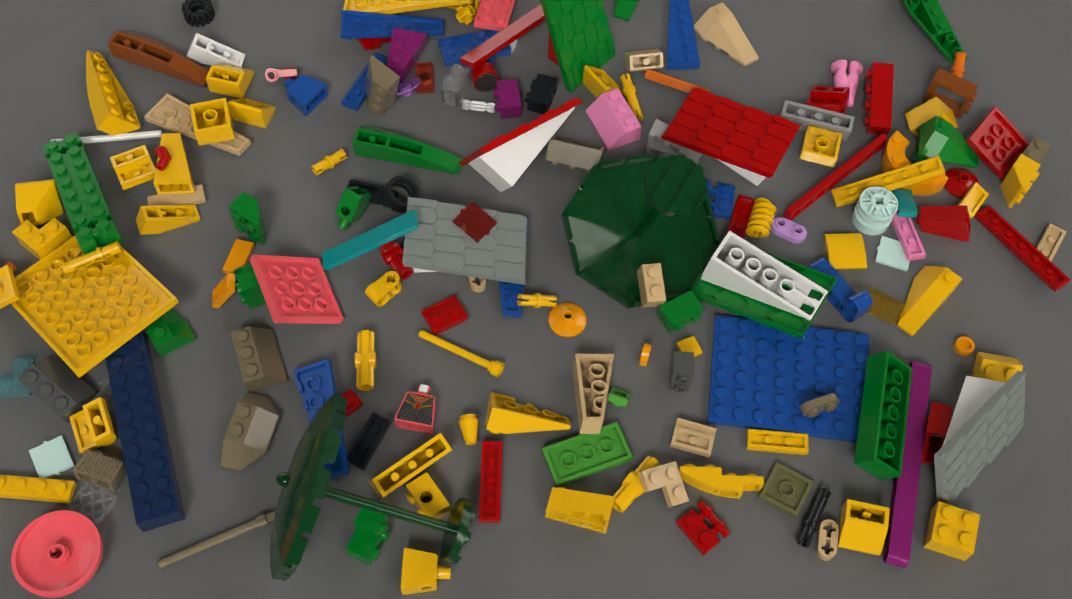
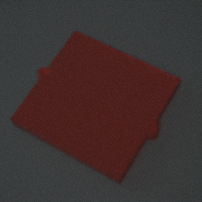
M473 201L465 209H461L460 214L452 221L477 243L485 235H489L490 230L498 223Z

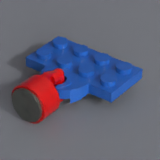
M486 30L438 39V46L445 67L461 64L460 58L500 31ZM510 45L474 69L463 65L464 69L470 73L475 89L487 92L496 87V81L499 80L494 66L495 57L511 55Z

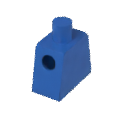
M300 75L296 80L287 78L284 82V86L287 88L288 100L305 116L310 114L328 96L325 83L306 75Z

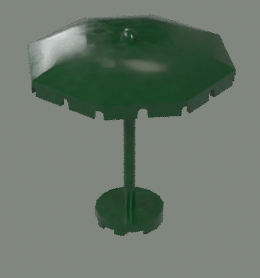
M651 154L628 157L627 160L623 161L621 158L599 162L597 165H594L561 214L575 274L628 309L642 306L637 270L643 264L661 263L666 301H670L690 290L693 292L720 242L715 219L711 218L713 211L707 193L708 187L702 166L688 159L683 154L668 155L663 158L658 155L654 157Z
M334 393L320 408L301 437L288 471L282 472L276 477V481L282 486V490L277 503L271 534L270 570L272 579L286 581L296 571L308 543V539L302 537L301 533H312L321 508L313 505V501L315 499L324 500L325 497L444 532L441 543V560L457 564L462 558L458 556L462 546L468 543L471 537V532H468L469 524L475 520L476 512L471 511L474 501L459 498L455 502L448 520L443 521L328 487L332 472L327 471L324 468V464L335 463L342 435L337 434L335 430L341 432L344 430L347 405L346 398Z

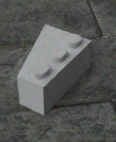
M656 118L649 133L646 154H651L654 157L658 155L661 158L668 155L683 154L688 159L699 164L702 153L661 139L669 125Z

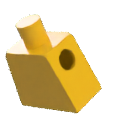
M404 548L401 576L402 595L437 590L438 579L451 578V566H439L437 554Z

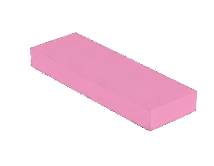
M896 212L891 223L907 261L925 259L927 255L911 217H898Z

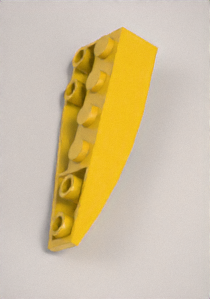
M87 50V93L97 130L112 136L138 130L141 126L134 106L105 58L98 52L94 53Z

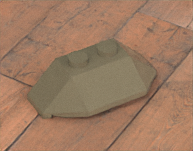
M248 392L238 401L223 439L221 467L241 472L247 466L266 455L280 418L267 396Z

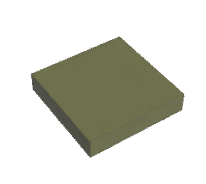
M776 462L758 499L796 519L814 481Z

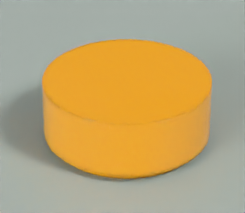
M961 336L954 342L953 348L958 355L969 356L975 349V343L971 338Z

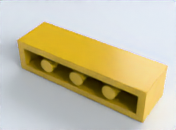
M439 433L368 482L379 499L384 498L452 451L443 435Z

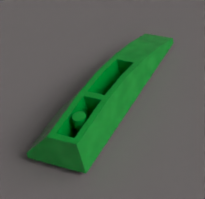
M902 0L910 16L926 33L939 52L953 64L955 52H964L938 0Z
M363 125L357 128L352 141L354 154L357 156L459 175L462 166L458 162L463 160V158L399 131Z

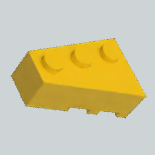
M552 487L545 517L606 534L615 496L569 490L564 487Z

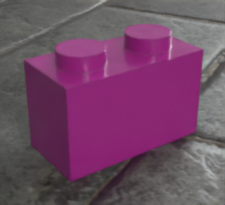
M517 79L496 81V88H493L494 99L497 98L498 102H495L496 112H500L501 119L521 117L522 105Z

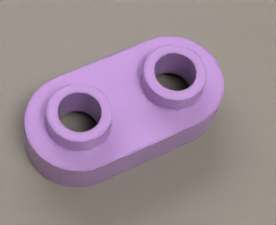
M784 217L773 219L771 225L773 234L796 244L802 243L805 240L807 230L804 226Z

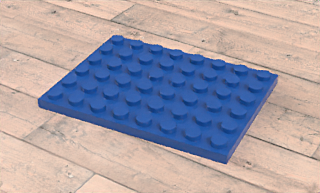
M715 315L707 423L748 429L805 433L809 437L857 443L867 358L869 356V334L808 327L804 336L799 338L773 327L769 328L751 319ZM835 393L840 401L835 410L830 412L822 411L812 418L803 416L799 408L807 401Z

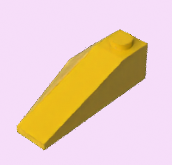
M925 265L913 279L896 326L913 337L955 291L963 278L947 267Z
M490 392L485 424L486 430H489L491 433L511 434L570 429L571 427L569 417L547 409L541 412L533 407V404L527 403L522 405L515 402L516 398Z

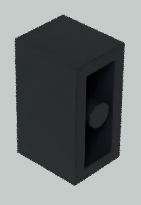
M537 74L536 79H533L531 82L530 93L527 92L525 97L528 111L539 114L549 111L557 91L558 78Z

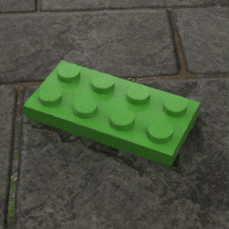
M617 422L601 427L600 434H581L549 445L541 450L556 488L633 460V456Z

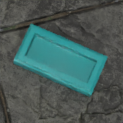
M892 190L898 201V217L916 218L918 211L911 190Z

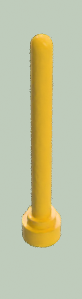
M424 330L418 333L420 338L487 368V371L497 378L503 371L504 363L498 360H486Z

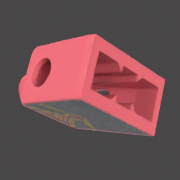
M420 384L417 393L410 391L406 393L394 419L396 427L434 434L436 400L434 396L429 395L431 388L428 385Z

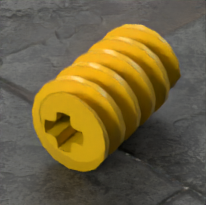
M758 198L755 200L746 234L752 238H766L769 236V231L775 217L774 213H776L777 209L770 200Z

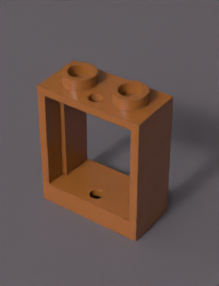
M939 68L922 102L926 103L929 99L938 97L953 110L955 117L961 119L963 113L967 114L972 106L969 102L973 103L978 95L975 92L978 85ZM941 86L965 97L964 104L936 92L937 87Z

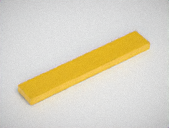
M936 156L832 189L831 193L836 207H841L858 201L862 192L869 187L878 186L891 191L945 174V169L940 157Z

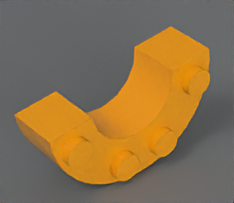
M898 130L890 137L882 154L881 167L883 173L912 164L905 154L910 141ZM942 174L898 189L911 190L912 195L917 196L932 195L942 191L948 177Z

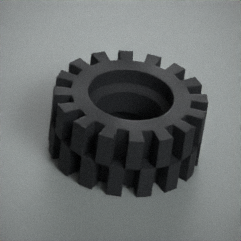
M185 0V3L182 4L185 21L194 27L196 25V27H199L202 24V27H204L205 23L210 24V21L214 20L215 12L211 0ZM196 10H203L199 13H193Z

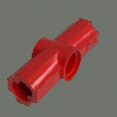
M392 240L378 247L387 266L390 265L393 271L398 273L400 280H406L414 273L413 268L403 266V250L397 242L395 243Z

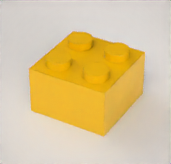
M226 98L190 104L194 134L199 146L235 139L231 112Z
M938 501L930 510L923 548L966 561L974 554L980 514Z

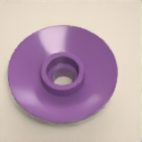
M414 77L405 79L403 83L399 82L396 96L403 95V97H408L412 95V91L420 85L421 79Z

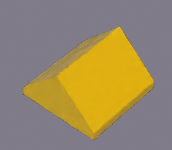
M585 65L582 83L596 98L605 92L617 88L623 94V89L603 69Z
M247 98L230 100L228 103L233 120L265 129L276 110V106Z

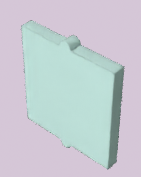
M882 236L879 246L876 248L875 262L907 272L910 261H907L900 241Z
M62 435L48 442L44 441L43 444L29 450L39 478L48 479L55 475L59 476L61 472L75 466Z

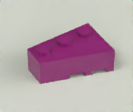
M393 28L387 67L400 76L399 82L403 83L415 61L417 62L419 55L424 51L427 34Z

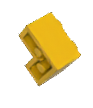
M938 97L929 99L926 103L905 113L909 129L917 137H920L921 125L935 116L951 123L955 129L958 128L953 110Z
M56 218L51 219L41 229L25 220L12 231L18 242L39 260L72 238L67 227Z

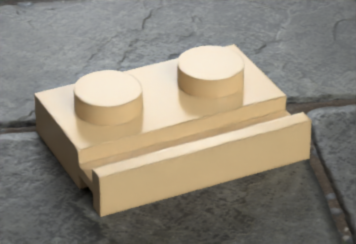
M677 418L670 447L710 458L717 428Z

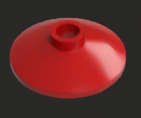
M953 168L945 173L948 177L944 185L945 189L951 195L958 198H963L972 184L975 182L979 184L977 177L971 171L964 168Z

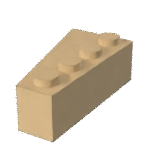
M575 354L572 373L579 434H600L604 420L614 354Z

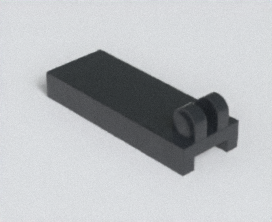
M372 412L347 456L348 463L365 471L392 422Z

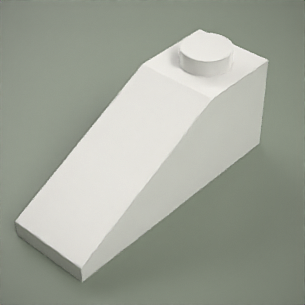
M196 33L186 57L206 65L222 63L242 67L245 54Z

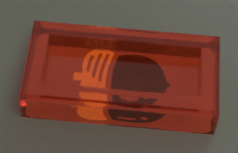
M432 62L415 63L416 77L421 79V83L417 87V94L434 93Z

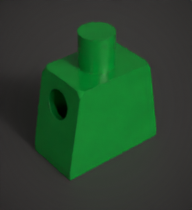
M358 186L345 188L335 211V214L340 217L337 226L347 230L350 223L359 221L373 195Z

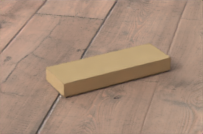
M203 185L194 186L195 193L148 196V206L197 205L205 203L206 197Z
M1049 223L1036 248L1052 262L1067 231Z

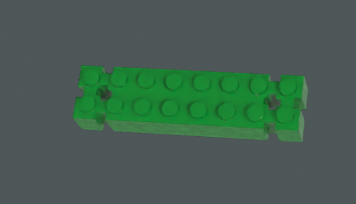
M78 132L63 137V141L57 142L54 140L43 144L42 148L83 253H90L99 246L104 247L115 241L123 245V240Z

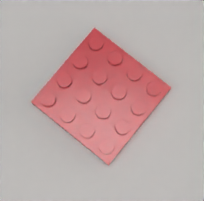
M254 254L251 256V265L274 323H342L344 318L319 258Z

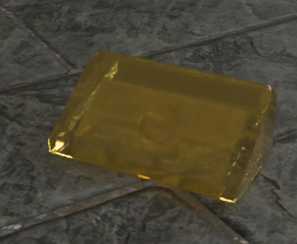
M870 288L868 293L871 295L873 303L868 313L895 325L905 304Z

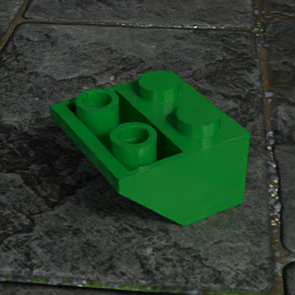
M243 192L228 206L231 212L230 216L235 223L234 227L240 233H246L253 242H259L264 245L266 243L265 221L259 202L246 192Z

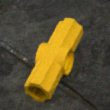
M362 330L357 333V352H355L356 387L362 391H370L374 389L375 334L369 330Z
M647 456L635 471H631L627 475L622 486L613 495L615 496L613 508L616 511L624 513L631 503L644 493L638 472L661 466L658 460Z

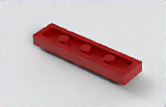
M482 441L479 523H500L503 441Z

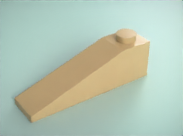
M723 2L709 8L694 24V31L702 40L713 43L716 49L724 50L728 53L729 57L743 66H747L759 59L735 16Z

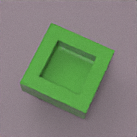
M613 387L607 400L611 401L615 406L626 407L632 394Z

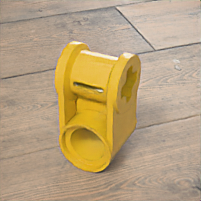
M388 271L366 288L365 295L377 307L384 306L401 291L402 285L398 273Z

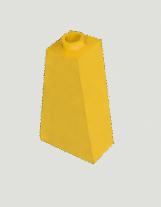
M162 134L160 146L167 148L171 160L164 171L155 169L153 184L158 195L195 193L193 178L181 134Z

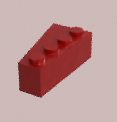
M873 62L871 67L867 68L864 77L865 117L863 126H865V133L879 135L884 133L887 135L891 129L894 64Z

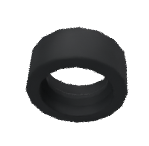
M396 176L386 184L382 196L390 209L395 212L405 213L407 212V203L399 201L394 196L392 188L394 186L401 187L406 190L409 197L419 198L420 192L414 181L408 177Z

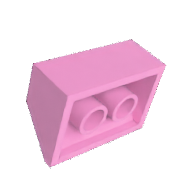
M618 88L601 94L586 109L585 112L608 151L640 140L642 126Z

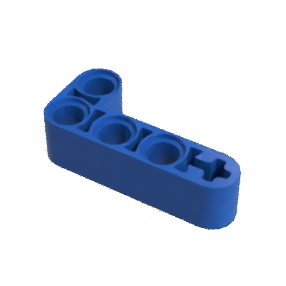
M821 257L806 266L838 278L827 299L847 322L852 323L869 311L873 303L871 295L866 290L855 293L825 258Z

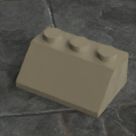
M371 55L365 83L367 106L373 113L382 117L395 103L400 76Z
M554 135L549 140L545 160L550 161L552 165L559 166L560 163L565 164L570 169L583 168L585 172L589 173L594 165L602 162L606 146Z
M249 326L230 332L243 380L249 393L288 381L273 330Z

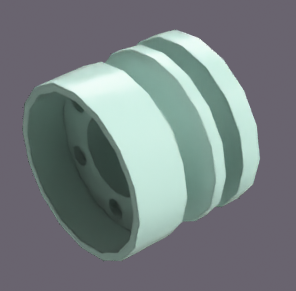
M875 186L865 189L852 212L851 219L853 225L860 232L873 236L884 233L898 210L897 198L891 191L883 187Z

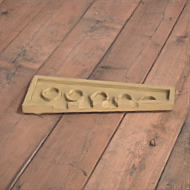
M166 94L144 116L145 120L149 123L197 140L194 134L190 106L169 94ZM234 131L235 139L208 145L241 156L251 145V142Z

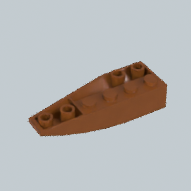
M131 30L116 31L107 43L115 58L205 87L207 84L205 78L209 70L158 39Z

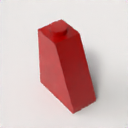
M967 205L921 206L920 213L917 214L916 218L917 224H920L921 232L970 242L971 224Z
M932 402L921 463L935 466L934 455L943 446L950 425L953 406Z

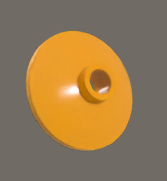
M573 303L556 305L550 311L548 317L551 330L555 334L566 338L579 335L585 329L587 322L583 309Z

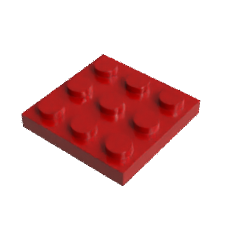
M997 106L989 110L965 140L999 179L1006 177L1019 156L1030 145Z

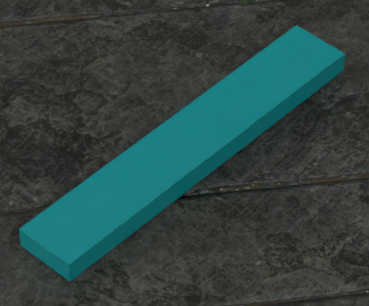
M413 209L323 252V269L328 271L418 229V212Z

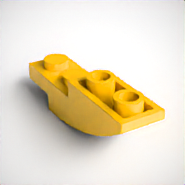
M685 464L679 468L682 481L696 489L717 496L740 499L744 491H761L764 485V476H757L756 474L737 476L735 473L722 475V467H716L715 465L697 467L693 464Z

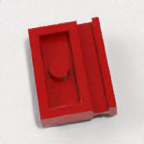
M456 295L421 311V315L435 336L468 320V315L457 300Z

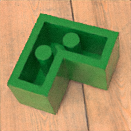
M251 263L233 270L235 274V287L242 303H247L249 309L265 304V298Z
M361 508L353 522L355 531L345 550L348 556L371 565L373 560L376 561L381 552L380 546L383 541L386 542L388 540L391 530L387 515Z

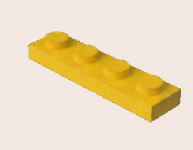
M0 475V498L71 504L77 484L75 481Z

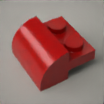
M815 85L810 90V98L805 102V105L845 113L849 101L850 88Z

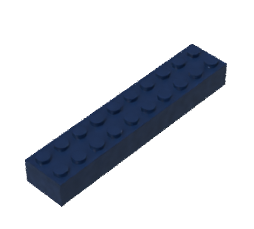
M142 330L106 357L105 360L135 520L138 527L145 532L184 520L185 515L149 341Z

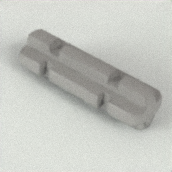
M463 99L461 107L463 110H469L470 108L472 111L485 112L487 110L489 113H494L496 104L494 102H488L487 104L485 101L477 100L470 102L468 99Z

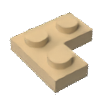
M676 461L638 472L644 493L662 488L668 508L689 501Z

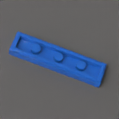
M375 53L374 57L387 66L388 58ZM369 63L341 101L343 106L358 111L366 100L365 83Z

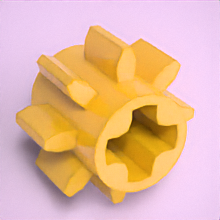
M461 4L456 8L457 13L455 16L460 23L468 25L474 21L476 10L471 4Z

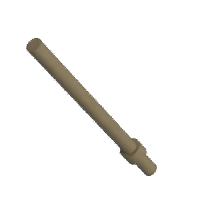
M276 511L266 515L263 513L256 516L255 520L157 561L161 569L257 527L261 529L268 526L269 522L274 521Z

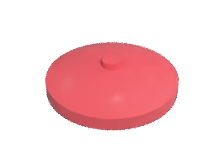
M60 510L44 514L26 526L18 536L11 556L13 574L19 584L34 595L56 598L71 594L83 587L96 573L103 555L102 536L95 524L78 512Z

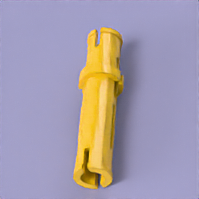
M626 73V78L625 74L620 76L623 94L626 96L632 112L641 121L644 116L636 96V87L632 83L631 75Z
M118 241L104 247L99 246L90 253L62 263V268L68 275L93 263L104 262L107 258L122 253V247Z

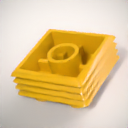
M808 125L799 158L834 167L838 158L842 133Z

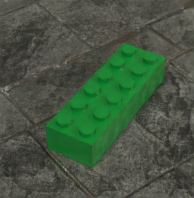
M887 350L869 355L867 358L854 456L855 465L879 480L901 477L913 369Z

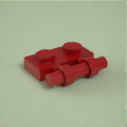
M701 501L697 505L701 511L699 515L691 509L676 521V525L704 556L720 543V540L716 537L718 533L726 538L731 532L726 528V523L723 520L720 521L713 513V508L707 506L704 501ZM706 518L714 526L711 530L703 522Z

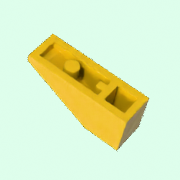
M195 204L140 206L135 221L140 235L167 232L198 222L201 218Z

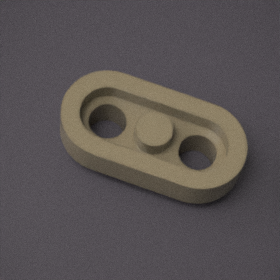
M832 393L807 401L799 408L803 416L812 418L822 411L830 412L835 410L840 401L837 395Z

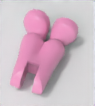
M837 60L831 64L830 68L831 72L835 74L833 80L834 87L850 88L847 107H853L859 84V76L863 73V66L857 61H851L848 65L847 75V60Z

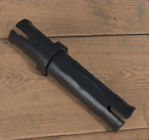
M818 488L808 516L801 524L802 530L796 543L800 545L802 542V547L808 548L810 546L814 533L819 529V520L831 495L829 490L825 493L826 488Z

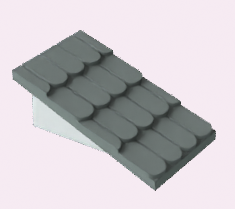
M408 197L407 212L413 209L418 212L419 228L405 234L403 266L413 268L414 273L443 272L526 285L527 217L520 214L498 212L497 210L438 202V200Z
M1017 371L1007 382L966 375L943 446L934 455L937 502L940 501L951 505L964 487L968 488L987 463L990 464L1002 448L1008 446L1023 428L1025 372Z

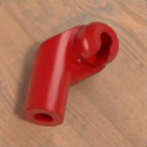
M158 146L154 150V154H157V157L160 158L156 168L164 171L171 160V156L166 147Z

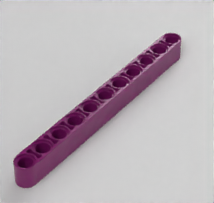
M911 360L909 366L913 369L901 477L893 478L889 525L883 556L884 563L902 568H907L910 560L932 365Z

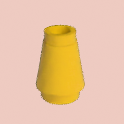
M465 414L460 416L458 423L465 445L477 444L478 419L476 415Z

